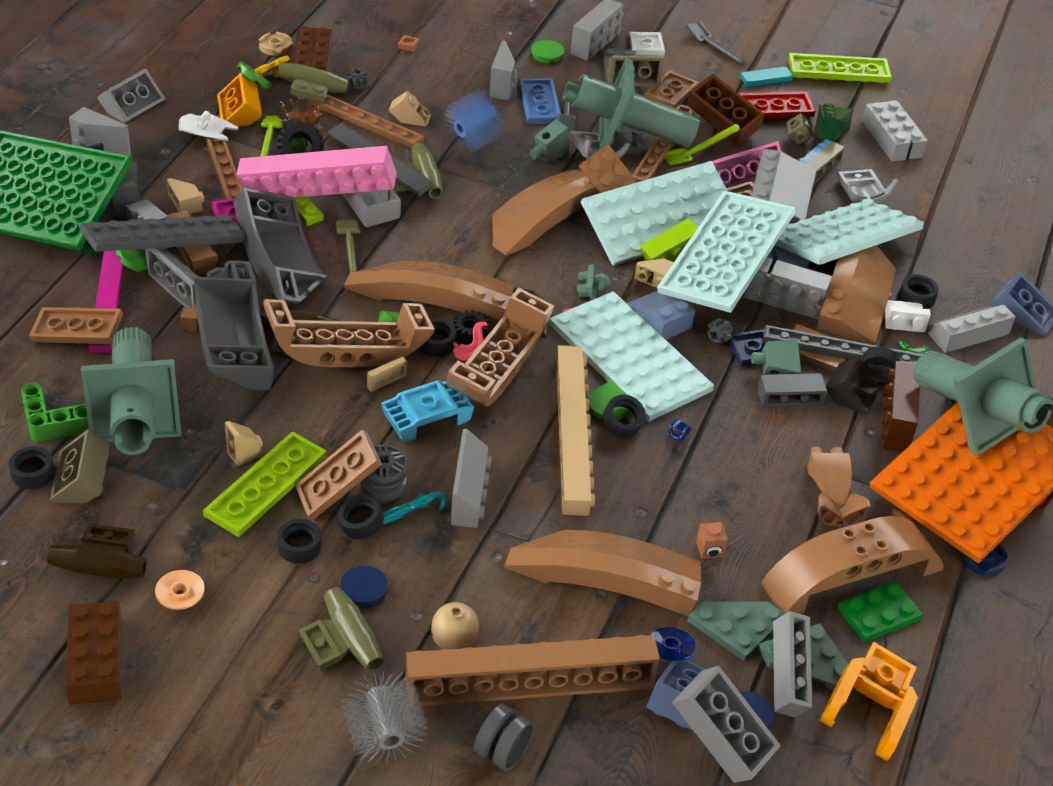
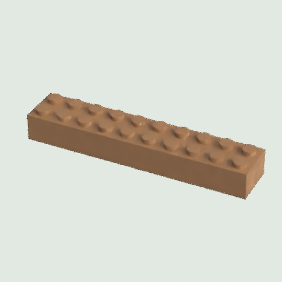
M654 635L605 639L590 638L587 640H565L562 642H539L533 644L518 643L505 646L491 645L489 647H466L434 651L418 650L406 652L405 685L408 687L410 685L411 687L406 689L408 690L406 694H409L407 692L411 690L416 693L408 697V699L414 697V699L416 698L420 701H416L413 706H430L654 689L660 658Z

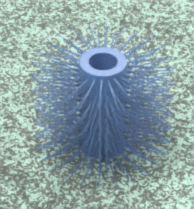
M484 95L479 96L481 98H478V96L473 98L472 96L471 99L473 100L465 101L462 106L456 107L455 105L456 113L454 115L456 117L451 116L455 120L452 123L454 126L447 125L455 128L456 133L462 138V143L464 137V141L468 139L467 146L469 144L472 147L473 145L476 146L479 141H484L483 145H485L486 140L484 139L490 136L489 133L491 132V136L492 134L494 136L498 131L496 128L498 122L496 123L495 121L498 119L496 112L499 111H496L489 104V97L488 104L486 105L487 100L485 102ZM471 138L474 141L473 145L470 143Z

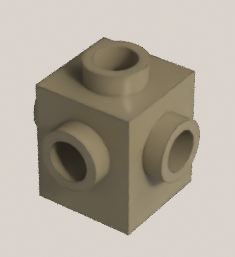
M802 113L787 122V136L791 141H795L797 145L807 142L813 137V125Z

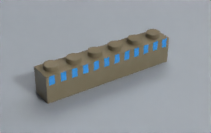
M825 139L822 143H818L812 151L810 150L806 156L798 160L816 170L813 185L842 161L845 147Z

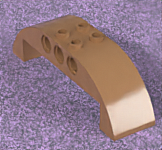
M518 287L510 297L502 319L465 364L457 361L448 371L447 386L486 407L492 405L529 357L550 318L554 305Z
M264 299L263 302L274 335L284 352L294 360L318 367L354 368L384 365L417 350L431 337L435 330L423 305L420 303H403L397 322L293 320L285 300Z
M885 516L832 530L808 540L783 557L762 580V586L778 609L784 613L792 611L801 614L805 612L808 598L811 594L911 564L917 567L922 576L942 571L943 562L914 522L901 516Z

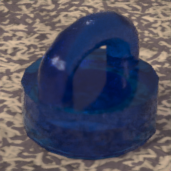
M674 418L668 432L674 440L682 441L690 434L692 428L678 418ZM677 428L682 434L676 435L674 429Z

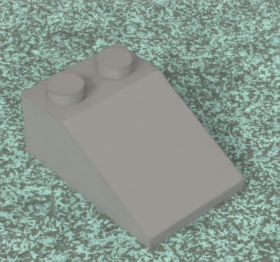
M502 40L491 67L489 97L510 100L511 95L515 94L516 91L514 80L517 77V69H515V60L506 41Z
M82 107L69 117L73 145L131 156L128 125L85 107Z

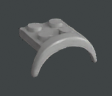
M569 131V140L586 159L600 150L599 133ZM625 143L620 150L615 152L619 159L627 152L630 143Z
M872 169L841 171L837 175V179L854 203L861 202L864 199H871L877 204L881 203L892 194L898 183V179H894L884 189Z

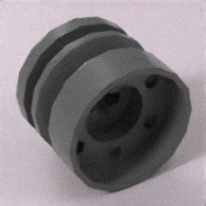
M376 445L374 448L382 465L360 482L361 494L373 496L380 505L393 504L401 500L406 493L407 458L400 449L392 445Z

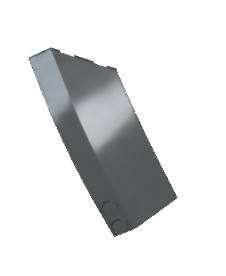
M243 187L234 200V207L239 228L246 235L243 244L248 258L261 282L279 300L299 304L327 275L323 274L310 251L302 229L295 197Z
M228 261L223 268L217 267L207 272L206 277L199 276L194 279L198 326L208 371L249 390H271L274 367L263 332L253 269L250 261Z

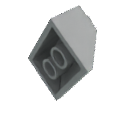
M146 68L109 88L97 97L108 114L124 123L166 99Z

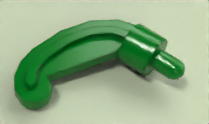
M899 341L900 348L903 351L925 354V352L929 351L928 346L910 348L906 342Z

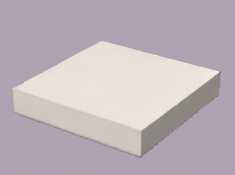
M660 32L628 33L630 49L636 51V55H665Z

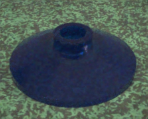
M664 627L650 633V635L655 637L659 658L669 661H681L691 657L695 652L696 643L694 638L681 629Z

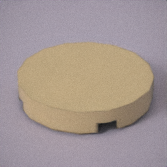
M275 32L272 35L271 33H266L259 39V49L265 54L280 56L289 53L293 49V41L285 33Z

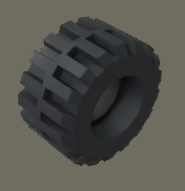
M297 121L293 122V125L289 123L285 129L281 130V134L278 136V155L295 154L291 151L289 145L296 138L308 140L312 146L310 152L324 150L323 136L319 134V129L317 127L313 128L311 123L306 125L305 121H301V124H298Z

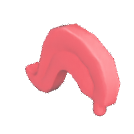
M486 322L475 324L473 327V342L471 344L458 346L456 342L453 343L455 347L453 349L454 355L461 362H466L484 341L482 327H487Z

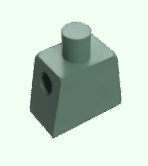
M555 119L535 135V148L529 151L532 159L541 158L546 163L569 154L568 127Z
M798 340L768 341L765 343L761 353H752L751 363L762 365L763 375L801 374Z

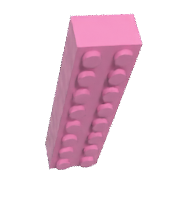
M377 146L240 158L236 175L242 188L290 197H307L393 190L397 172L388 147Z

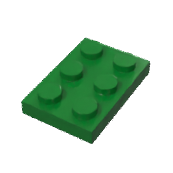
M897 581L839 602L837 608L864 643L918 622L923 617V613Z

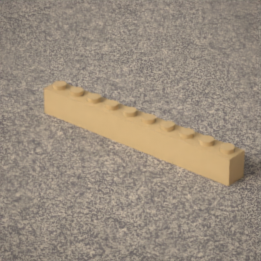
M558 345L556 367L562 515L589 516L590 507L595 506V494L591 493V490L594 489V477H590V474L593 473V461H589V458L592 457V445H588V442H591V429H587V427H590V414H586V411H589V399L585 397L588 396L589 390L588 384H585L588 378V370L584 369L587 365V355H583V346Z

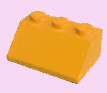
M242 73L237 75L217 94L221 119L237 127L250 126L253 122L260 119L262 111L257 84Z

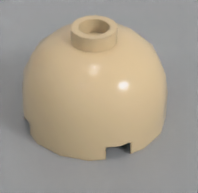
M451 602L443 605L433 616L432 638L443 649H459L473 646L479 637V619L476 612L461 602Z

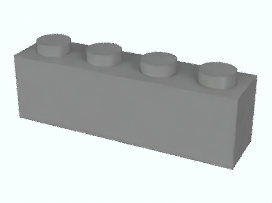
M788 611L773 621L774 712L797 717L812 708L810 617Z

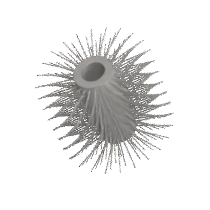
M380 677V686H378L375 678L376 687L369 688L368 692H361L366 697L358 698L360 696H356L354 699H360L358 702L343 701L349 703L348 705L353 704L352 706H356L351 709L343 706L342 708L348 709L347 711H354L352 712L353 716L347 715L349 716L348 720L355 722L352 723L351 727L362 726H359L360 728H353L356 729L354 731L358 734L351 735L358 736L359 744L364 743L362 744L363 748L371 746L367 749L368 751L379 745L376 748V752L381 747L383 749L382 754L387 749L390 756V749H393L394 753V748L397 750L398 746H403L402 743L408 742L406 740L409 739L405 738L414 737L412 739H419L409 734L429 735L427 733H415L419 731L415 729L417 727L412 725L421 724L418 722H421L419 720L423 716L415 715L420 712H417L416 708H411L416 707L413 706L416 701H420L416 698L414 699V697L408 699V697L416 693L409 691L407 692L409 694L404 695L406 693L401 692L404 689L400 688L403 686L402 684L400 686L397 685L391 690L394 687L393 682L390 688L386 686L388 681L383 686ZM350 694V696L355 697L354 695H362V694ZM419 739V740H411V741H425V740Z

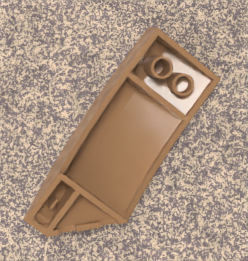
M568 170L531 185L511 198L492 214L493 247L507 256L532 246L536 239L553 226L584 209L581 204L582 198L599 194V192L582 170Z
M877 245L838 258L819 317L817 330L875 345L896 273L895 267Z
M397 261L350 272L343 288L378 301L394 299L421 302L462 313L465 310H468V313H471V310H475V313L481 312V316L485 314L486 319H489V323L497 325L504 316L514 285L458 266L427 261Z
M562 530L512 547L504 566L505 569L546 584L548 582H558L612 591L647 601L687 617L698 601L701 587V561L634 538L595 531Z

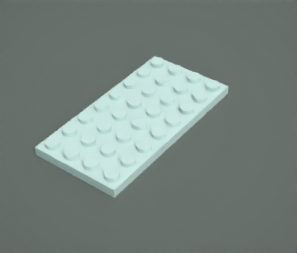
M709 161L582 198L581 204L612 266L643 257L641 244L688 218L699 227L723 191L728 190L713 162Z
M723 191L657 286L658 293L731 313L794 216L795 207Z
M864 199L858 203H851L846 207H839L837 210L826 211L824 214L814 215L812 218L788 224L775 246L820 265L923 229L924 222L918 220L915 216H907L899 210H892L887 205L874 203L871 199Z
M614 291L556 315L549 320V325L571 346H583V355H587V362L607 382H614L627 395L638 399L642 403L648 422L700 398L714 389V384Z

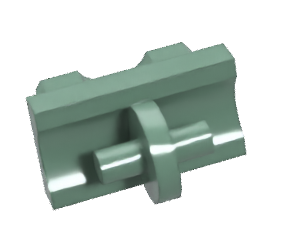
M594 264L588 266V271L579 272L580 285H577L579 298L589 297L591 301L597 298L598 290L609 287V277L603 273L596 275Z

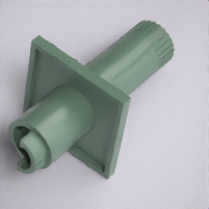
M625 58L614 85L585 74L581 76L578 84L567 82L563 100L571 102L572 107L600 116L599 149H602L607 144L612 146L615 138L613 136L615 130H620L622 125L638 131H644L685 147H689L696 136L700 117L635 93V82L633 81L635 67H633L632 59Z
M137 327L121 329L120 332L118 331L114 335L112 340V364L81 366V375L89 430L108 442H114L120 452L127 455H137L146 451L155 438L182 436L174 359L152 361L151 338L142 329Z
M1017 339L976 366L933 350L922 354L915 363L916 366H914L915 370L913 373L915 382L919 386L959 402L970 454L974 456L980 455L1018 429L1028 433L1040 430L1048 421L1051 411H1053V400L1050 399L1048 394L1036 388L1026 339Z

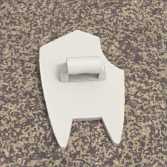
M205 111L201 116L190 113L179 119L180 131L217 140L228 141V138L221 134L224 129L238 130L236 125L214 116L208 111Z

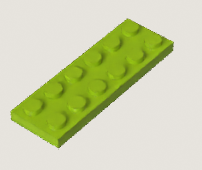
M789 53L788 56L791 74L799 79L812 78L890 83L892 78L887 59L799 53Z
M292 431L203 510L204 517L235 536L240 537L293 489L296 483L327 458V451Z

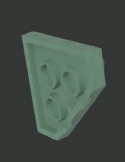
M702 602L689 614L687 621L745 662L757 650L758 644L765 642L773 634V621L785 613L770 602Z
M819 623L810 626L811 680L826 684V688L834 690L848 663ZM773 639L759 643L757 651L768 668L774 670Z

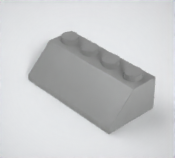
M164 248L145 249L148 275L184 307L192 308L193 304L196 305L194 279L199 276L195 275L187 265L185 266L179 261L177 256H173L168 250Z
M1005 305L990 306L928 323L926 332L947 353L1009 335L1016 317Z
M463 429L452 495L451 525L478 528L479 519H484L485 506L481 505V502H486L487 489L483 488L488 486L490 473L486 472V469H491L492 456H488V446L468 429Z

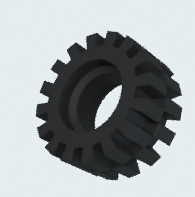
M465 310L464 314L459 312L458 315H455L453 325L456 329V340H458L459 344L464 342V345L473 342V329H468V327L473 328L478 322L487 323V327H482L484 339L488 336L490 323L489 319H486L485 314L481 316L479 311L475 313V310H471V313H468V310Z

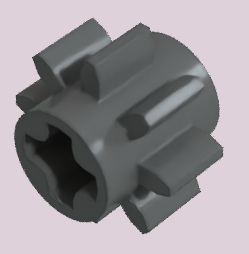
M361 68L351 69V73L347 72L348 85L351 84V88L356 90L362 89L364 84L367 85V72H364Z
M718 318L708 325L710 328L708 336L713 342L723 344L732 338L730 333L733 329L727 320Z

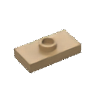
M400 357L367 372V388L372 392L405 377L407 361L404 357Z

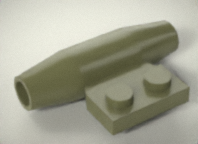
M280 62L277 72L278 77L292 83L290 95L321 103L325 102L327 92L345 94L349 81L329 71L302 64Z
M416 143L411 148L413 162H401L431 180L433 187L426 192L433 199L439 198L443 194L441 174L435 159L423 143ZM395 181V192L409 190Z
M334 587L329 589L324 594V600L331 620L319 619L298 630L301 639L319 670L321 671L343 660L342 658L348 651L368 671L380 668L384 663L383 655L375 634L359 608L341 588Z

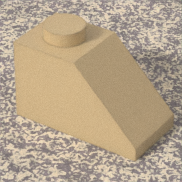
M172 178L167 179L168 195L178 212L187 210L189 214L203 211L202 203H204V196L202 191H198L196 185Z
M231 421L225 422L227 454L238 467L262 457L261 447L263 443L259 435H255L248 427Z

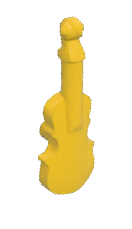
M286 55L254 70L261 76L272 71L275 78H277L280 62L288 63L291 59Z

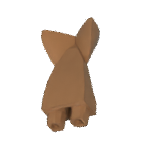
M812 447L807 470L809 476L815 480L822 491L818 498V519L824 525L840 527L862 522L868 515L871 506L866 497L849 492L852 478L849 453H844L842 447H834L830 453H823L821 447Z

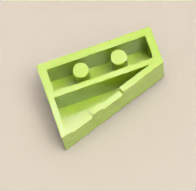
M688 218L641 244L643 258L645 261L667 259L675 262L698 227Z

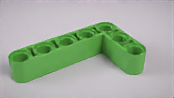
M27 383L21 388L29 434L33 441L43 442L80 435L89 429L86 404L46 411L42 388L38 383Z

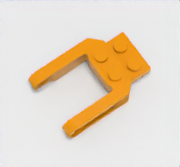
M873 642L865 658L852 659L846 669L843 670L819 721L831 728L835 723L834 719L837 713L845 704L854 687L858 692L885 708L893 710L875 751V755L888 761L898 745L918 699L914 688L909 686L917 667Z

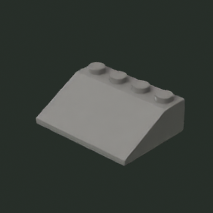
M763 149L751 197L795 207V214L790 222L796 223L799 220H806L816 170L781 151Z

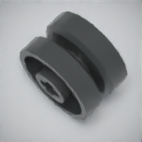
M504 703L499 704L483 723L474 744V752L485 760L493 758V764L496 767L508 772L525 753L535 731V723L524 715L516 717L514 709Z

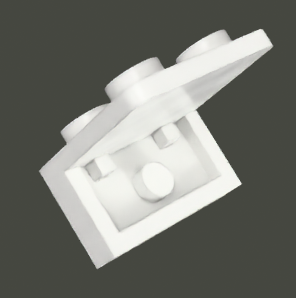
M888 300L884 312L885 328L925 332L931 315L930 310L923 309L920 303Z

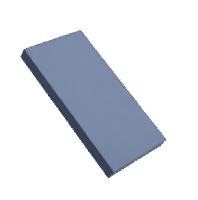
M519 79V88L527 124H550L554 121L557 114L561 113L553 79Z

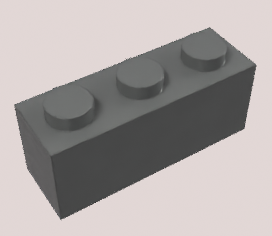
M822 374L761 375L757 389L762 407L823 406L827 393Z

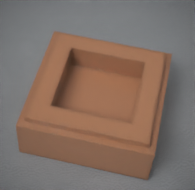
M404 35L398 43V49L414 52L419 45V39Z

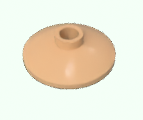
M188 570L172 571L165 574L157 582L155 587L156 598L166 608L174 610L187 609L197 604L203 597L205 590L204 582L194 572Z

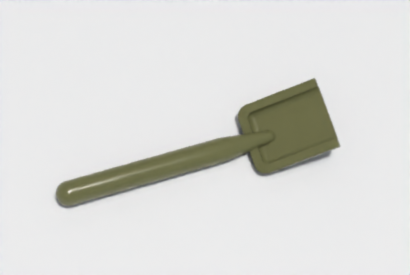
M338 220L335 223L337 234H346L349 271H357L352 234L360 233L358 221Z

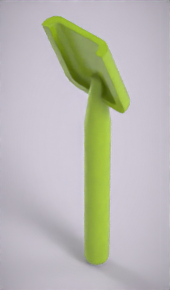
M267 115L263 119L261 127H267L268 129L260 157L268 156L274 128L280 129L284 126L286 122L284 117Z
M734 124L696 145L689 151L685 148L670 150L665 160L670 167L690 163L693 160L691 155L737 132L740 127L738 124Z

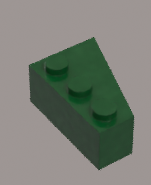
M831 103L819 105L816 120L818 138L837 140L842 136V133L845 134L846 130L849 131L854 109L834 107V104Z

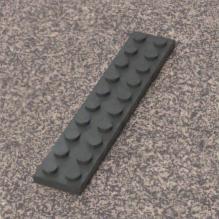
M603 49L605 82L608 83L607 69L611 56H637L636 51L630 49ZM634 87L635 93L641 95V88ZM624 125L621 126L620 130H615L613 135L615 138L611 146L615 152L620 150L625 143H630V147L625 154L645 155L647 153L646 132Z

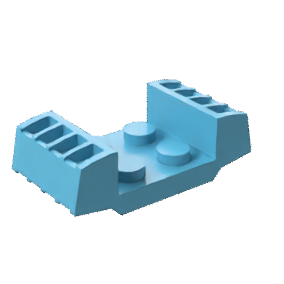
M438 380L400 392L396 397L381 403L384 415L402 442L416 440L417 427L451 416L457 426L471 420L474 406L465 395L449 388L447 381L440 382Z

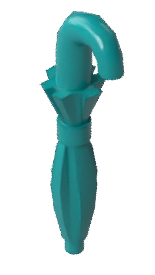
M438 491L424 496L420 493L414 501L385 511L383 513V524L397 521L416 508H429L427 504L435 500L441 501V505L438 506L441 512L448 504L447 497Z

